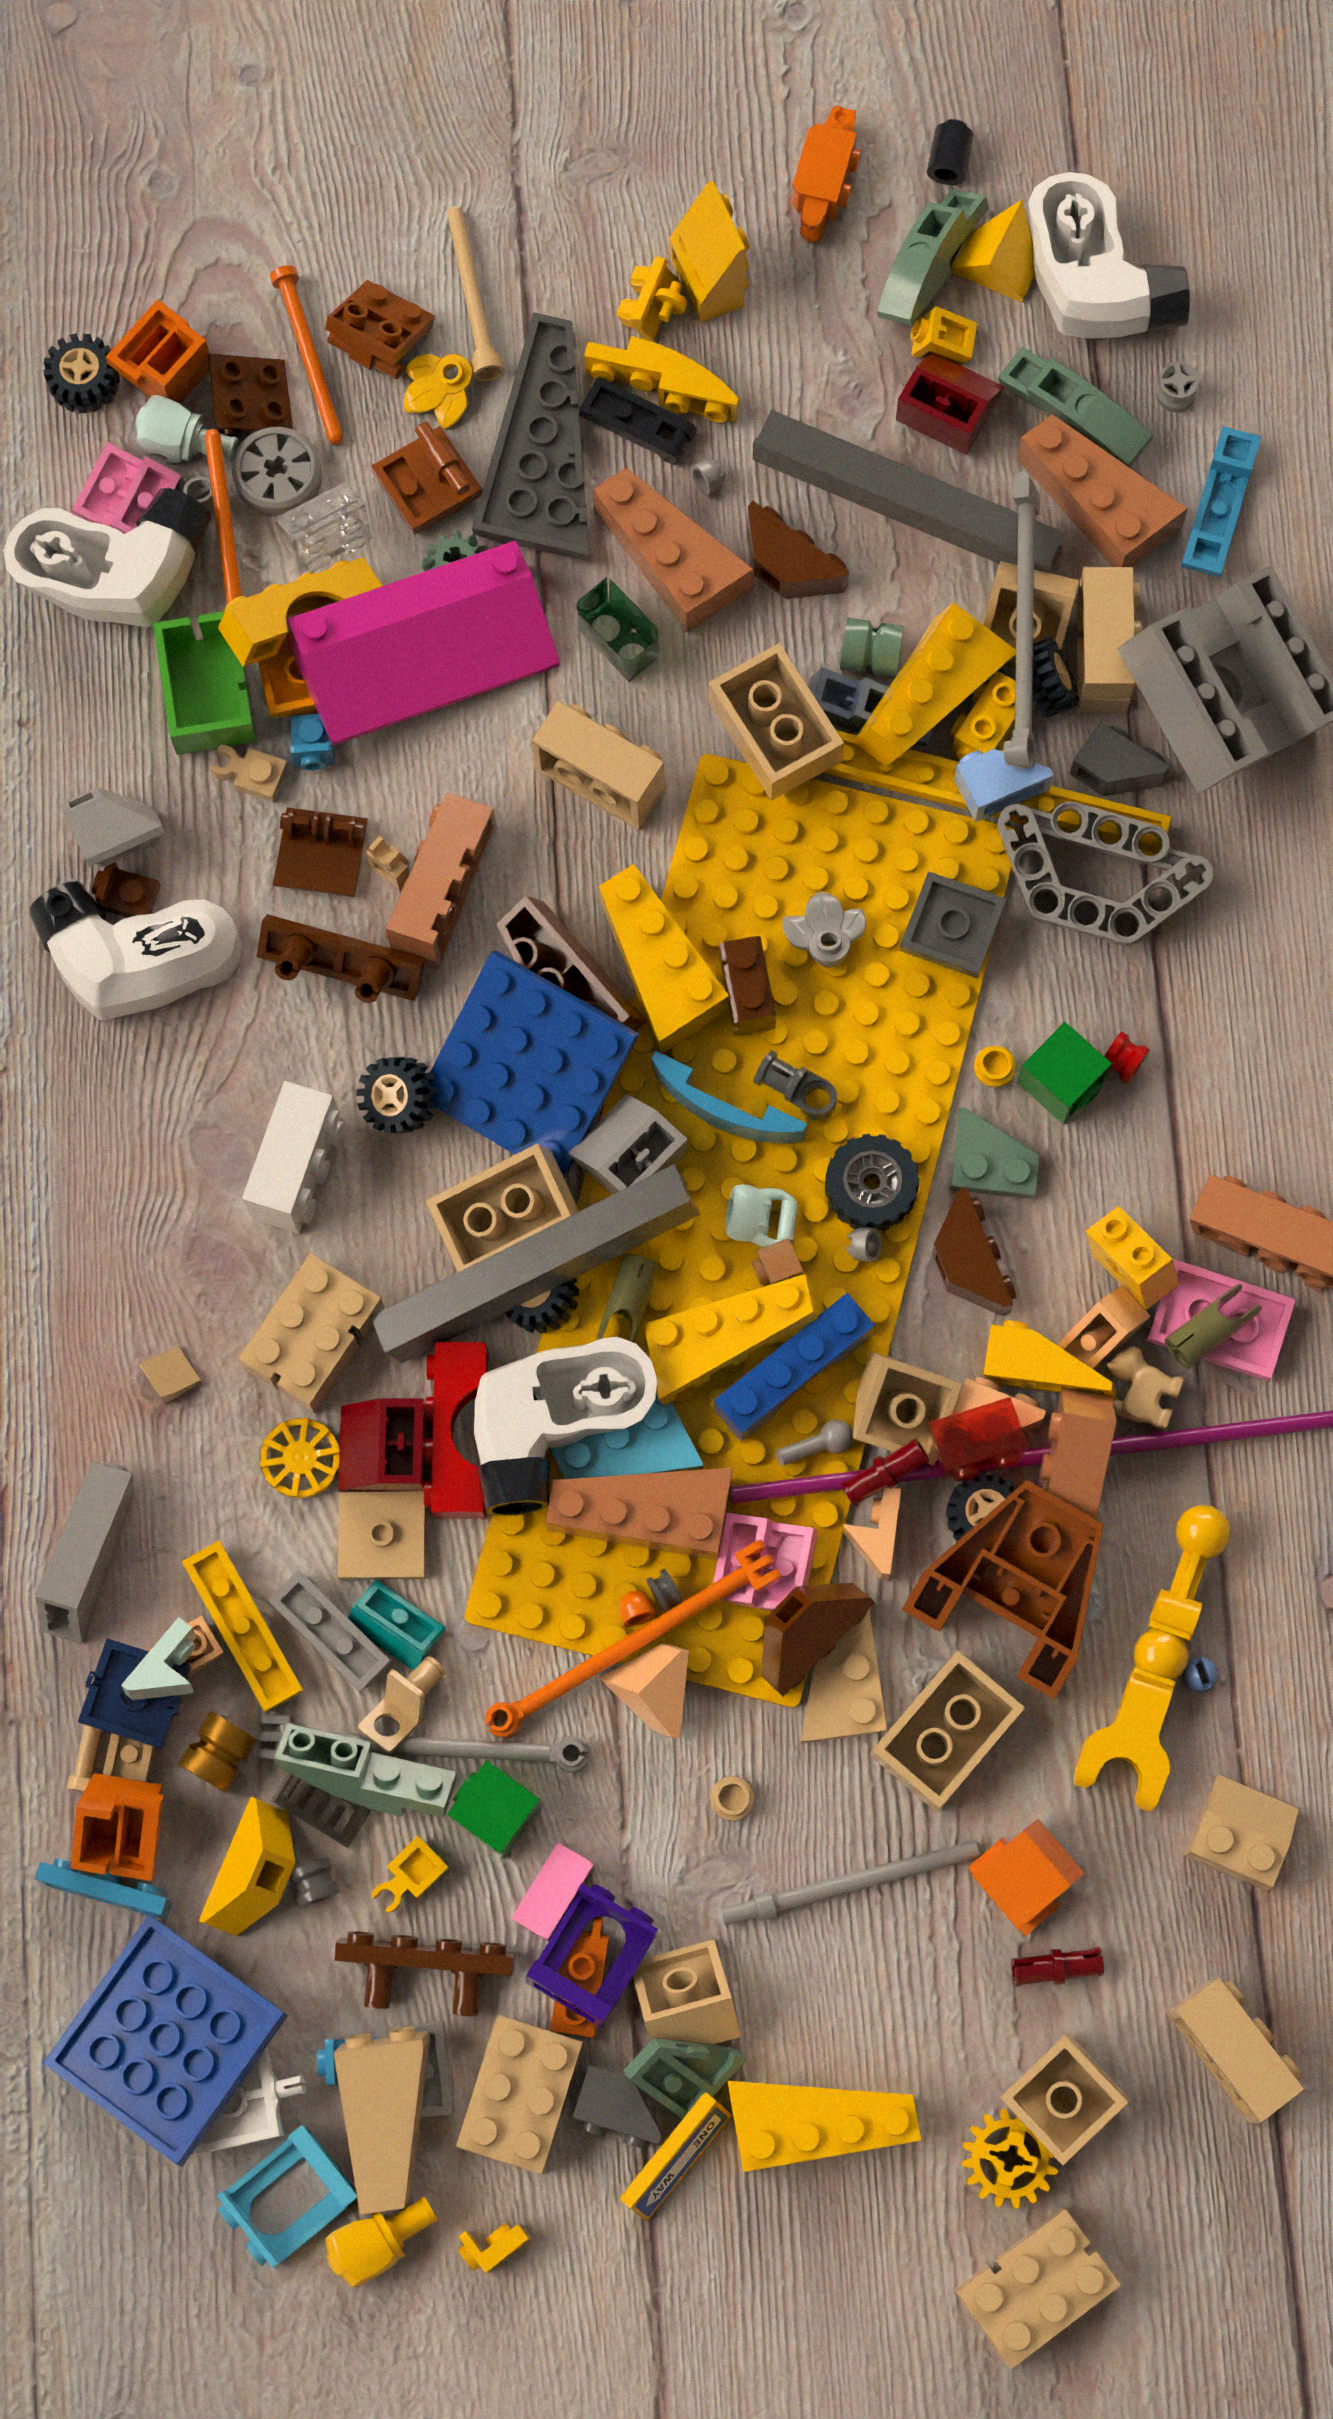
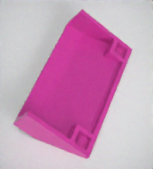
M516 540L287 619V642L332 746L560 666L532 575Z

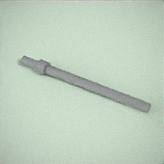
M976 1840L773 1895L771 1891L753 1895L754 1900L721 1908L724 1925L727 1926L759 1917L760 1921L777 1917V1912L979 1858L978 1845Z

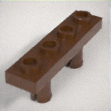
M266 914L261 923L256 955L258 958L276 962L275 973L283 980H294L300 970L354 984L357 986L355 988L356 997L364 1003L375 1002L381 992L415 1001L420 992L426 959Z
M349 1931L347 1938L341 1937L336 1942L334 1961L363 1963V1966L367 1967L364 2006L377 2009L390 2008L393 1969L398 1968V1966L449 1970L455 1974L452 2014L478 2016L482 1976H486V1974L512 1976L515 1970L516 1952H506L507 1945L501 1943L482 1942L480 1943V1949L462 1948V1941L456 1939H436L435 1945L418 1944V1937L392 1935L391 1942L374 1940V1933Z

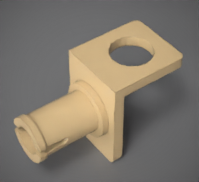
M426 1656L406 1678L392 1669L387 1674L385 1698L358 1724V1732L385 1753L391 1754L422 1722L425 1695L445 1677V1670L441 1664L432 1657ZM381 1717H391L399 1723L400 1729L393 1736L387 1737L378 1734L374 1724Z

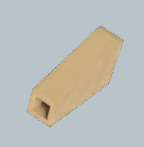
M415 2026L392 2029L389 2031V2037L372 2039L371 2033L351 2035L346 2037L345 2044H341L334 2052L360 2215L405 2208L412 2196L430 2046L429 2031L416 2033Z

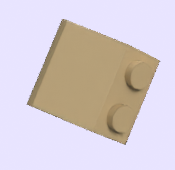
M1000 561L983 625L1014 649H1016L1017 565ZM1034 569L1033 643L1051 637L1053 641L1057 642L1058 649L1062 650L1080 580ZM1016 654L1008 661L1016 663Z
M871 1351L857 1390L853 1438L895 1452L916 1438L929 1457L930 1462L928 1464L935 1465L962 1383Z
M1216 1774L1184 1856L1267 1891L1274 1887L1290 1846L1299 1809Z
M715 1939L648 1957L641 1961L633 1975V1980L650 2041L653 2038L713 2045L742 2037Z
M1068 2032L1000 2097L1062 2165L1069 2161L1130 2100Z

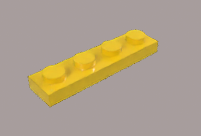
M218 1540L181 1561L264 1712L268 1713L303 1693V1688L221 1541Z

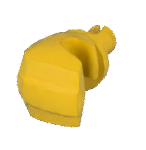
M425 2196L390 2218L387 2214L383 2216L381 2212L371 2213L373 2218L354 2221L330 2233L324 2239L327 2249L326 2258L329 2267L335 2275L342 2277L350 2287L362 2286L390 2269L400 2259L405 2257L402 2250L405 2246L403 2242L429 2225L438 2222Z

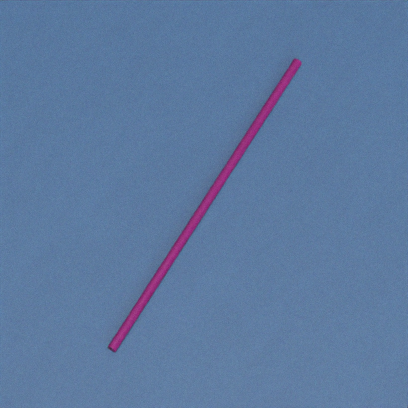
M1333 1410L1113 1438L1109 1456L1333 1428ZM1051 1446L937 1460L935 1465L924 1463L900 1478L898 1483L1041 1465L1044 1453L1049 1454ZM864 1470L730 1487L732 1504L843 1490L842 1482L848 1481Z

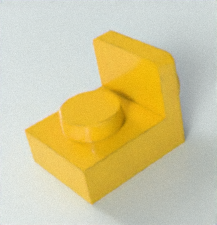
M936 306L924 316L919 317L913 324L910 334L911 340H913L911 355L920 358L928 351L965 364L972 359L977 322Z
M504 2223L485 2239L489 2247L484 2251L471 2233L464 2231L458 2236L464 2244L458 2251L474 2272L481 2267L485 2273H489L531 2238L521 2224H517L511 2229L507 2223Z

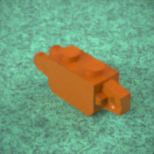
M833 106L825 124L818 123L808 130L793 181L794 195L792 198V205L798 213H801V238L808 241V243L821 240L827 220L836 222L839 208H847L852 184H848L847 180L850 172L857 173L862 150L856 148L857 132H854L855 110Z

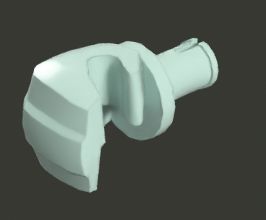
M152 395L145 406L141 407L136 416L135 428L137 431L136 443L142 451L147 454H161L166 457L165 463L169 464L180 463L182 460L190 462L198 452L207 455L204 437L207 429L204 428L202 415L192 413L182 404L159 395ZM220 434L224 460L231 463L237 450L238 438Z

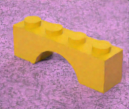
M364 557L350 562L342 560L325 571L316 574L314 572L305 573L297 578L296 581L282 586L280 584H273L263 590L262 593L248 598L246 596L236 597L226 605L218 629L244 667L278 654L288 632L286 625L288 618L379 588L383 585Z

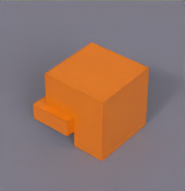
M158 299L106 356L108 365L150 398L152 395H159L180 404L210 371L208 362L209 350L206 339L191 329L185 319Z
M93 1773L76 1806L70 1869L105 1875L109 1868V1874L152 1881L157 1868L164 1795H162L163 1785Z
M1039 1819L1034 1821L1009 1843L1002 1837L967 1867L980 1886L1018 1931L1020 1930L1025 1936L1061 1906L1056 1898L1084 1874L1083 1870Z

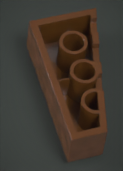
M525 895L496 924L515 962L636 1032L647 1022L544 901Z

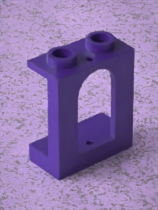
M581 1883L576 1897L539 1959L534 1961L528 1971L525 1983L602 2029L656 1938L658 1929L652 1926L653 1918L642 1910L631 1907L627 1911L613 1902L616 1897L605 1888L597 1884H593L589 1888ZM597 1917H608L621 1925L625 1933V1944L594 1996L557 1972L584 1927Z

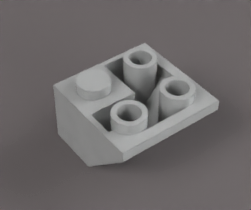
M99 787L60 804L89 867L95 864L98 867L110 865L120 859V853L133 847L136 850L150 847L158 842L159 835L166 833L153 807Z

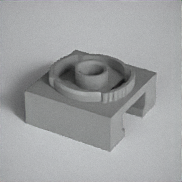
M1272 565L1234 583L1221 595L1192 610H1189L1187 606L1149 625L1117 648L1198 794L1303 740L1333 722V675Z

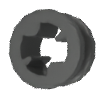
M665 1568L660 1571L658 1578L653 1579L649 1577L646 1579L652 1594L664 1613L670 1610L671 1604L684 1602Z

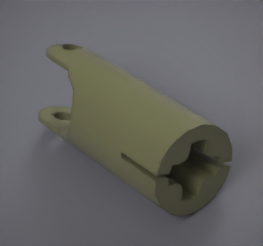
M626 1253L623 1255L599 1327L597 1340L603 1338L608 1321L615 1314L622 1315L629 1320L631 1333L628 1341L635 1343L660 1267L658 1263L648 1258H645L644 1263H642L644 1257Z
M1242 1284L1232 1287L1165 1338V1344L1176 1360L1178 1359V1362L1183 1367L1190 1369L1258 1315L1262 1308L1261 1305L1255 1306L1239 1318L1229 1319L1220 1314L1221 1307L1241 1291Z

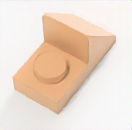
M886 1487L883 1489L882 1498L873 1497L870 1523L878 1524V1529L854 1525H844L843 1527L845 1536L879 1579L889 1580L891 1573L901 1488L889 1489Z

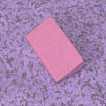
M557 1843L511 1919L549 1942L576 1897L580 1884L586 1882L595 1864Z

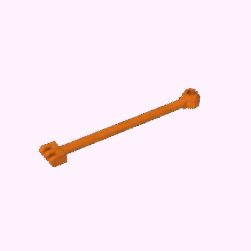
M757 1540L734 1554L741 1566L737 1570L522 1700L511 1704L499 1702L492 1705L485 1716V1725L489 1728L491 1727L489 1732L498 1738H512L521 1729L522 1721L526 1720L532 1713L750 1582L754 1590L759 1594L779 1582L783 1578L779 1569H775L764 1576L761 1575L762 1571L774 1564L770 1554L756 1561L752 1559L765 1550L766 1547L762 1540ZM500 1712H506L508 1715L506 1724L501 1727L494 1725L496 1715Z

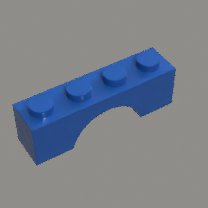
M846 1293L822 1312L818 1319L806 1325L714 1400V1411L739 1441L743 1442L770 1420L805 1384L828 1367L840 1363L870 1339L874 1333V1323L851 1296Z

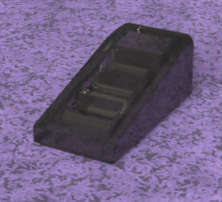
M288 1772L273 1796L271 1803L345 1848H349L371 1810L334 1796L309 1783L294 1804L289 1801V1798L301 1779ZM318 1789L323 1794L309 1814L304 1808L315 1790ZM333 1798L338 1801V1804L326 1823H324L319 1818ZM348 1807L354 1812L340 1833L334 1827Z

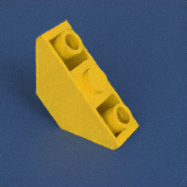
M250 1797L199 1918L200 1922L237 1936L279 1904L296 1863L288 1812Z

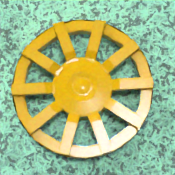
M309 1418L290 1419L279 1423L265 1438L260 1453V1466L267 1482L280 1494L296 1499L310 1498L325 1491L337 1477L340 1447L333 1433L320 1422ZM301 1426L299 1440L295 1441L289 1428ZM308 1426L320 1431L310 1443L306 1441ZM282 1432L289 1443L287 1447L274 1441ZM326 1436L332 1447L316 1451L315 1446ZM271 1447L282 1452L283 1457L267 1460L269 1448ZM333 1455L332 1468L318 1462V1457ZM284 1464L285 1468L273 1478L268 1467ZM315 1469L328 1474L319 1485L312 1474ZM289 1473L294 1475L292 1490L279 1484ZM307 1476L312 1488L299 1490L300 1477Z

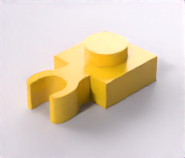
M417 1835L386 1866L395 1877L389 1882L379 1884L373 1890L371 1897L376 1899L381 1892L391 1891L394 1894V1901L385 1911L388 1914L393 1913L401 1905L402 1897L408 1890L419 1899L449 1867Z

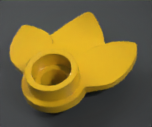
M432 354L417 356L405 367L406 373L414 381L405 392L404 410L407 413L413 414L434 410L438 422L443 429L447 430L459 421L468 407L466 390L473 380L472 365L465 357L459 354H449L443 358ZM453 367L458 368L457 376L451 380L447 379L448 370Z

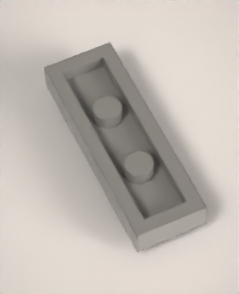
M299 1570L268 1600L360 1693L392 1663Z

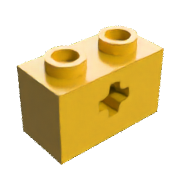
M1117 1206L1086 1230L1093 1257L1145 1310L1149 1309L1179 1285L1173 1259L1120 1206Z

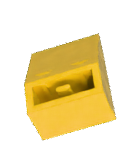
M714 181L706 184L669 237L671 261L700 323L745 306V289L749 288L745 271L749 269V263L745 251L750 249L749 242L743 228H736L731 219L734 214L727 194H720Z

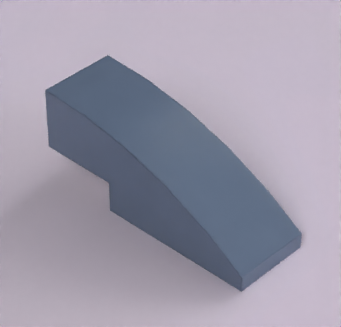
M823 667L811 676L808 686L831 724L856 732L861 731L889 688L868 678L858 682ZM933 728L921 737L915 745L927 746Z

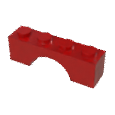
M435 1342V1355H427L426 1375L427 1380H434V1397H426L425 1405L426 1422H433V1439H425V1465H432V1481H424V1507H431L434 1519H486V1510L476 1470L478 1467L465 1460L459 1454L453 1441L454 1425L459 1413L470 1401L476 1398L480 1379L488 1372L489 1350L486 1342Z

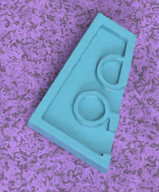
M657 1394L655 1401L640 1422L624 1430L589 1435L576 1443L560 1448H550L564 1479L661 1473L704 1468L672 1402L663 1406L658 1400Z

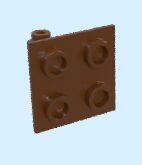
M208 354L216 428L220 434L238 438V433L241 430L259 431L269 427L293 429L285 360Z
M287 807L286 813H282L280 818V829H283L273 886L355 897L368 818Z

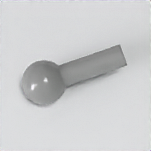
M831 1420L822 1427L820 1434L777 1449L775 1451L777 1461L781 1466L824 1450L834 1454L843 1453L853 1443V1430L845 1421Z

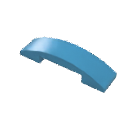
M1222 426L1181 567L1221 577L1261 436Z
M657 1051L654 1052L651 1058L652 1070L660 1083L677 1102L701 1120L730 1134L755 1141L769 1143L803 1142L807 1132V1123L770 1105L762 1120L692 1087L693 1068Z

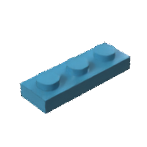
M54 1858L52 1865L43 1862L39 1863L35 1880L41 1885L141 1914H150L155 1918L167 1921L172 1903L167 1898L162 1897L164 1890L141 1882H138L136 1889L120 1885L121 1877L107 1872L105 1875L95 1873L94 1877L78 1873V1870L70 1869L71 1862Z

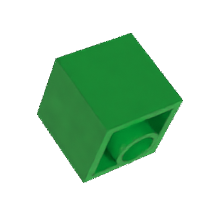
M1064 1021L1021 1066L1017 1083L1064 1124L1078 1109L1080 1111L1085 1109L1099 1094L1112 1063Z
M486 1760L477 1773L472 1772L453 1798L455 1803L447 1815L453 1822L504 1859L543 1804L538 1797Z

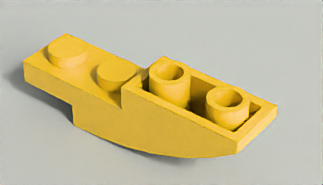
M634 336L630 337L627 350L593 342L587 343L584 354L585 374L591 375L594 379L601 377L609 382L613 380L624 382L642 391L658 390L659 406H664L673 413L685 414L690 412L704 415L708 420L717 423L726 421L737 423L739 398L712 372L687 356L655 342Z

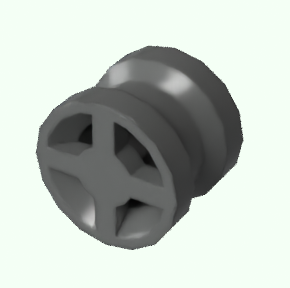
M329 1858L317 1860L292 1870L289 1879L291 1883L297 1886L299 1891L297 1902L300 1908L321 1902L341 1892L338 1883L332 1881L329 1872L332 1865Z

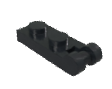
M597 377L579 408L580 417L658 454L662 460L672 465L678 464L684 454L682 448L685 442H691L697 431L695 425L690 421L601 377ZM663 428L672 432L669 440L659 436Z

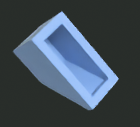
M992 749L985 753L974 751L964 756L959 761L960 764L956 765L954 781L974 821L977 822L1003 811L1009 805L1019 804L1049 791L1054 775L1050 768L1035 763L1034 767L1016 769L1014 765L1007 766L1004 752Z

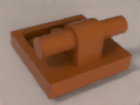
M366 280L327 316L325 330L330 332L327 343L348 353L349 359L369 370L376 368L390 377L398 379L404 368V365L398 361L433 328L435 315L420 308L417 304L386 290L383 286Z
M427 421L422 422L415 428L418 439L371 465L373 474L414 535L480 498L482 494L481 486L441 426L433 430Z

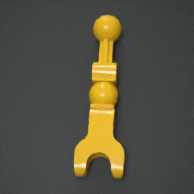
M1201 1504L1190 1507L1182 1513L1177 1521L1175 1534L1183 1552L1170 1590L1167 1591L1162 1588L1159 1590L1146 1627L1148 1631L1139 1637L1134 1646L1133 1658L1136 1667L1130 1673L1113 1723L1109 1727L1097 1730L1084 1740L1073 1774L1074 1785L1086 1788L1096 1781L1098 1773L1105 1762L1111 1759L1127 1761L1134 1767L1138 1775L1137 1791L1135 1794L1136 1805L1141 1810L1149 1813L1157 1806L1170 1772L1168 1756L1160 1745L1159 1734L1176 1685L1174 1680L1183 1674L1188 1665L1189 1652L1186 1643L1191 1641L1202 1608V1603L1195 1601L1194 1598L1207 1560L1215 1558L1224 1552L1230 1542L1231 1529L1228 1519L1220 1510L1209 1505Z

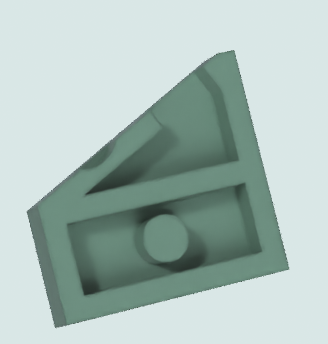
M959 1108L950 1190L958 1191L967 1187L968 1192L1034 1199L1039 1154L968 1109Z
M653 2038L623 2071L631 2082L683 2119L703 2093L705 2094L706 2092L713 2097L742 2066L746 2059L740 2050L735 2047Z

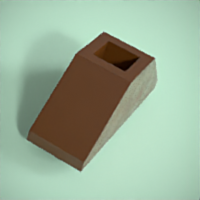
M754 500L748 505V530L755 577L785 599L838 594L846 590L848 587L849 571L846 564L833 553L825 554L815 546L813 539L807 533L800 529L796 531L783 523L782 517L769 506H764L763 508Z
M967 1187L958 1190L935 1240L932 1255L947 1292L1004 1316L1011 1312L1012 1300L1017 1298L1015 1288L1008 1274L1001 1275L996 1262L1001 1259L998 1245L993 1236L986 1237L981 1222L985 1221L982 1205L977 1197L971 1199Z
M853 1582L796 1586L765 1618L761 1676L784 1697L791 1689L797 1687L804 1680L806 1673L821 1658L833 1651L836 1643L853 1626H856L865 1618L867 1611L875 1602Z

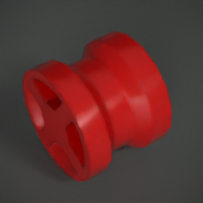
M1121 1031L1104 1057L1112 1063L1110 1070L1112 1069L1117 1072L1120 1080L1128 1084L1144 1062L1150 1049L1145 1045H1135L1130 1041L1129 1035Z

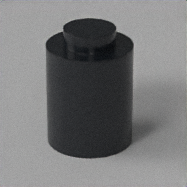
M950 119L940 123L935 128L927 175L937 183L958 185L966 179L974 133L963 121Z

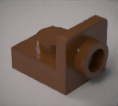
M114 862L105 866L104 871L99 870L92 886V894L95 895V899L103 911L129 918L152 913L161 885L159 880L120 870L117 863Z

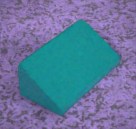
M375 1580L352 1606L348 1619L371 1642L412 1670L422 1662L424 1657L429 1655L446 1630V1627L378 1580Z

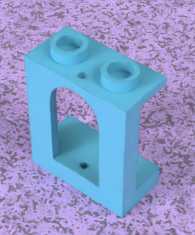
M301 2125L288 2136L289 2139L226 2191H221L217 2195L223 2203L218 2208V2211L233 2230L239 2226L250 2238V2241L245 2245L261 2266L268 2262L272 2268L278 2267L358 2200L356 2188L307 2125ZM304 2157L330 2190V2193L283 2232L273 2235L261 2232L254 2226L251 2219L250 2209L253 2200Z

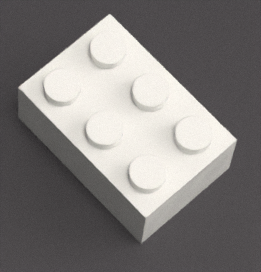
M284 1080L242 1197L251 1219L300 1234L303 1223L309 1224L311 1222L317 1202L315 1199H312L317 1184L323 1185L327 1178L330 1161L326 1160L330 1146L338 1145L344 1128V1122L340 1121V1111L337 1109L333 1095Z

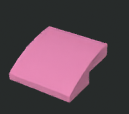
M107 442L71 513L86 521L104 524L125 534L137 527L136 521L161 488L175 489L181 475L146 456L141 460Z
M727 1513L713 1583L740 1568L741 1566L734 1554L757 1540H762L766 1548L752 1558L753 1561L770 1554L774 1561V1564L762 1571L761 1575L764 1576L775 1569H779L783 1578L759 1594L749 1582L720 1601L773 1611L796 1586H808L818 1531L810 1527L775 1523L768 1518Z

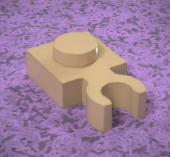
M219 745L217 749L219 755L230 759V762L225 767L211 764V774L220 780H228L235 777L234 787L237 791L274 803L289 767L287 761L248 748L245 758L237 755L232 747Z
M378 836L366 852L369 866L400 892L406 879L409 877V870L406 866L409 862L399 850L393 846L388 847L384 842V838Z

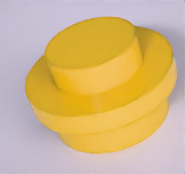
M989 1046L982 1049L976 1056L974 1073L982 1084L993 1088L1002 1087L1008 1084L1014 1077L1016 1061L1012 1053L1006 1048Z

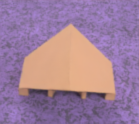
M661 1643L599 1678L652 1730L671 1738H680L688 1650L671 1644Z

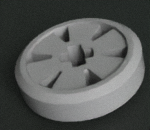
M269 427L251 434L239 445L232 461V477L240 498L252 509L267 515H286L303 508L313 499L321 483V464L314 445L303 434L285 427ZM279 464L283 465L285 474L277 473L274 478L271 477L269 468L276 469Z

